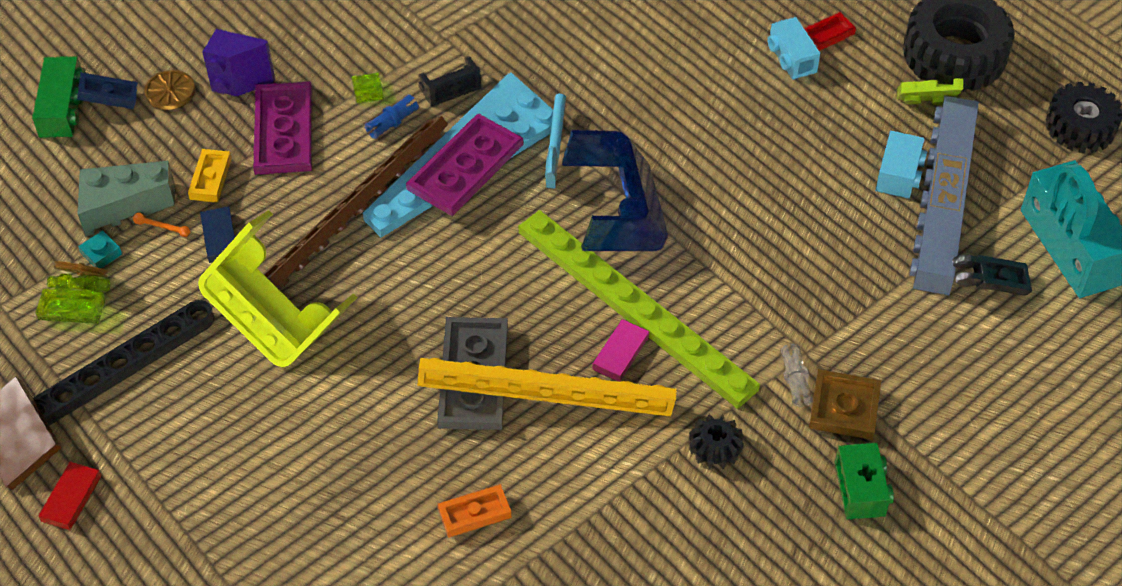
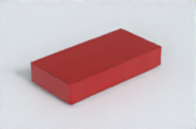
M841 12L804 28L819 51L855 35L856 27Z
M70 461L38 515L40 521L71 531L102 477L100 471Z

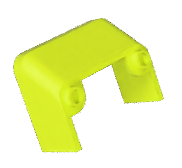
M268 210L250 221L200 276L198 286L202 295L269 361L276 366L286 367L310 347L358 297L353 293L333 311L320 302L310 303L300 311L258 269L266 258V248L255 234L273 215Z

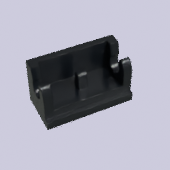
M470 56L464 58L467 65H464L463 69L445 73L438 78L429 80L424 72L419 74L422 80L418 82L419 88L431 107L481 89L480 68Z

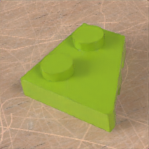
M954 79L953 85L938 84L937 80L901 82L897 88V100H904L906 104H920L921 101H932L933 105L942 106L945 96L957 98L962 92L963 79Z

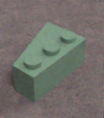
M169 161L80 169L78 217L86 237L95 234L94 230L109 224L112 227L121 224L120 220L134 216L136 213H142L146 216L175 205V182Z

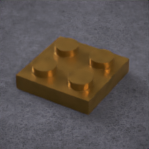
M818 369L809 429L873 440L882 380Z

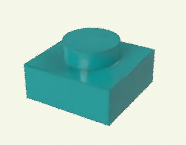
M103 230L78 246L81 255L93 267L100 269L122 255L120 247Z

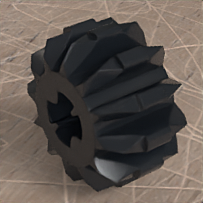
M709 413L706 421L697 420L695 428L691 429L689 433V450L691 454L696 455L698 464L705 461L708 462L709 470L714 464H718L723 470L727 462L735 464L738 460V455L743 452L744 448L742 441L743 432L742 429L736 428L735 419L726 422L723 414L719 419H714Z

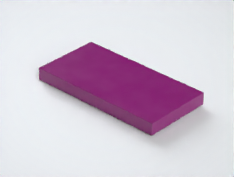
M311 81L255 86L253 162L255 175L312 171Z
M477 113L406 183V189L453 217L524 145L523 137Z

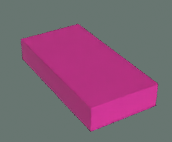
M622 319L592 363V370L620 382L648 340L649 331Z

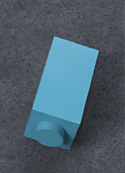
M797 17L772 23L770 36H768V46L772 52L776 53L782 69L788 72L792 80L817 73L820 52Z

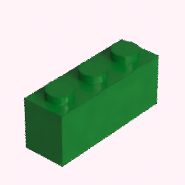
M78 56L44 57L32 116L39 138L73 137L75 125L79 124L78 105L83 103V101L77 100L81 72L86 73L85 68L80 66Z

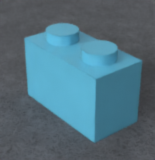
M890 130L875 191L910 199L912 187L919 188L922 171H917V167H924L927 150H922L925 138Z

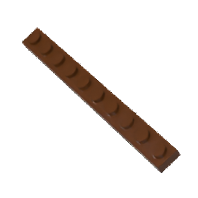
M440 116L428 120L271 266L264 275L279 290L289 282L288 276L294 270L298 272L310 262L308 257L312 253H318L330 243L328 240L330 236L343 231L349 225L348 219L353 215L357 216L369 206L367 202L372 197L376 198L388 188L386 184L391 179L395 180L406 171L405 166L409 162L412 163L418 160L425 153L423 149L428 144H434L443 136L441 132L448 126L445 119Z

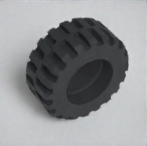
M921 0L911 11L903 43V54L911 70L914 69V74L918 78H924L926 81L937 80L938 84L952 85L954 79L960 78L963 79L962 92H965L966 89L975 91L981 89L982 85L986 87L992 84L1003 74L1013 45L1015 31L1012 20L1007 16L1005 9L1002 6L998 7L994 0ZM943 37H958L968 40L973 44H958Z

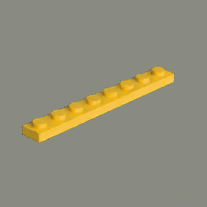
M420 358L417 386L670 417L676 401V389L667 388L662 385L650 386L634 384L630 381L617 382L603 380L598 377L584 378L565 373L551 374L532 369L518 370L509 369L504 366L476 365L472 362L460 363L444 361L439 358Z

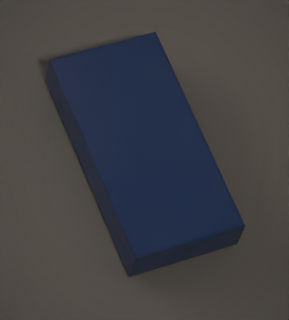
M229 206L200 212L209 263L214 262L235 238Z

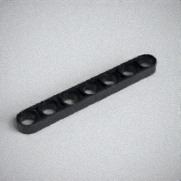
M204 300L190 302L33 397L38 408L45 411L43 416L49 426L207 330L214 322L211 305ZM197 311H205L208 313L207 316L201 320H194L191 318L192 315ZM171 327L181 328L180 333L175 336H167L165 334ZM145 343H153L155 345L149 352L143 353L138 350ZM125 359L128 361L127 365L121 369L111 367L116 360ZM96 375L101 377L100 381L93 386L84 384L85 380L90 376ZM69 392L73 394L72 398L65 403L56 401L62 393Z

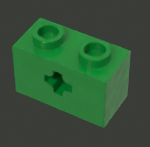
M878 443L838 446L834 463L846 520L886 517L889 504L894 502V492L892 484H887L886 482L887 461L885 455H880Z

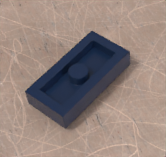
M81 72L77 100L134 109L138 82Z

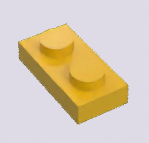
M202 149L188 190L190 200L218 203L232 161L230 151Z

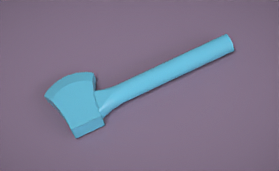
M564 94L555 95L545 170L546 188H556L557 166L566 96Z

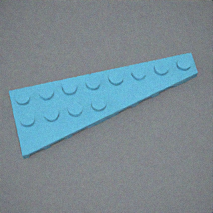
M512 72L507 74L363 212L364 221L382 238L432 207V204L409 192L406 189V183L477 113L523 137L524 145L512 156L514 157L551 134L553 109Z

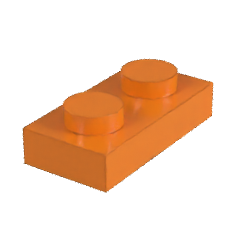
M501 484L437 504L448 538L512 518L511 509Z

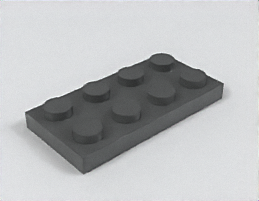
M446 317L442 360L506 367L508 318ZM440 389L438 429L502 430L504 397Z

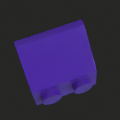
M216 29L202 51L211 90L214 92L238 97L254 91L256 85L273 84L275 81L268 40Z

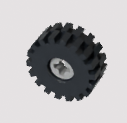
M1077 82L1076 86L1068 83L1064 89L1062 87L1057 89L1056 94L1054 93L1045 119L1046 130H1050V137H1057L1056 143L1060 146L1064 143L1067 144L1068 150L1073 151L1074 147L1079 148L1080 153H1085L1086 149H1090L1091 153L1097 152L1099 147L1102 150L1106 149L1108 144L1113 143L1122 121V109H1120L1122 103L1120 100L1114 101L1116 95L1113 92L1107 94L1105 93L1107 88L1101 86L1097 89L1094 87L1095 83L1089 82L1088 86H1084L1083 82Z

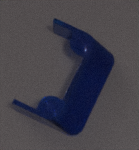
M572 130L562 160L563 166L618 167L626 196L618 207L619 216L592 215L581 246L582 251L661 250L668 238V232L651 168L647 160L628 136L622 132Z

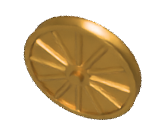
M166 70L155 74L147 81L144 93L146 100L151 106L162 110H172L186 105L193 98L195 85L189 74L179 70Z
M54 261L56 265L53 268L77 273L76 275L80 276L89 275L108 278L106 273L109 271L87 266L84 263L76 264Z

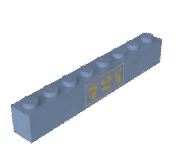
M945 96L942 107H936L933 123H937L938 127H933L930 144H935V148L930 147L927 165H932V169H926L923 186L929 188L928 191L923 190L920 208H925V213H919L916 230H920L922 233L921 236L916 235L913 253H918V258H912L909 276L915 277L913 289L944 295L950 294L956 271L952 260L958 256L978 101Z

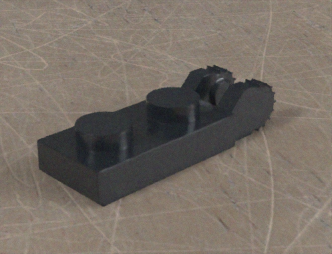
M964 254L956 256L952 260L954 268L963 270L973 268L974 270L972 273L966 271L955 276L957 285L965 287L976 285L977 288L1023 296L1032 292L1027 263L984 255L973 256Z

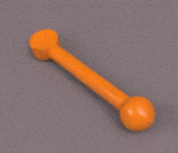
M136 213L133 216L134 223L138 225L144 223L177 232L182 237L190 235L191 230L188 226L178 227L149 219L142 213Z

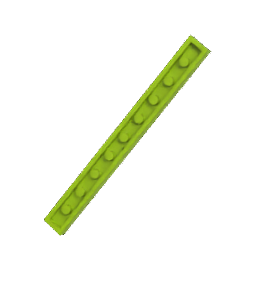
M538 210L518 226L520 235L628 322L648 330L649 338L735 408L739 409L759 391L760 383L541 210Z

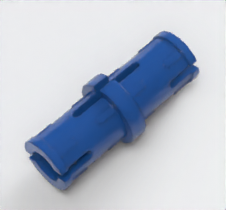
M408 94L392 107L387 106L384 108L381 115L365 124L367 133L377 127L369 136L377 139L392 126L395 128L399 126L402 119L419 109L417 101L408 107L406 106L415 98Z

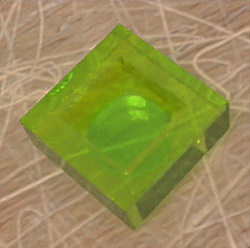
M379 72L351 77L356 104L384 100Z

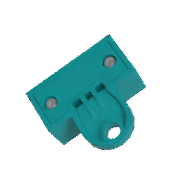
M1076 160L1033 172L1020 211L1078 298L1122 286V225L1118 216L1113 214L1105 203L1103 195L1096 190L1089 173Z

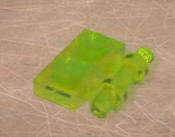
M71 274L48 276V288L55 289L43 288L35 312L38 320L99 324L106 299L104 293L98 291H109L110 280L99 279L96 275H87L86 278L72 277Z

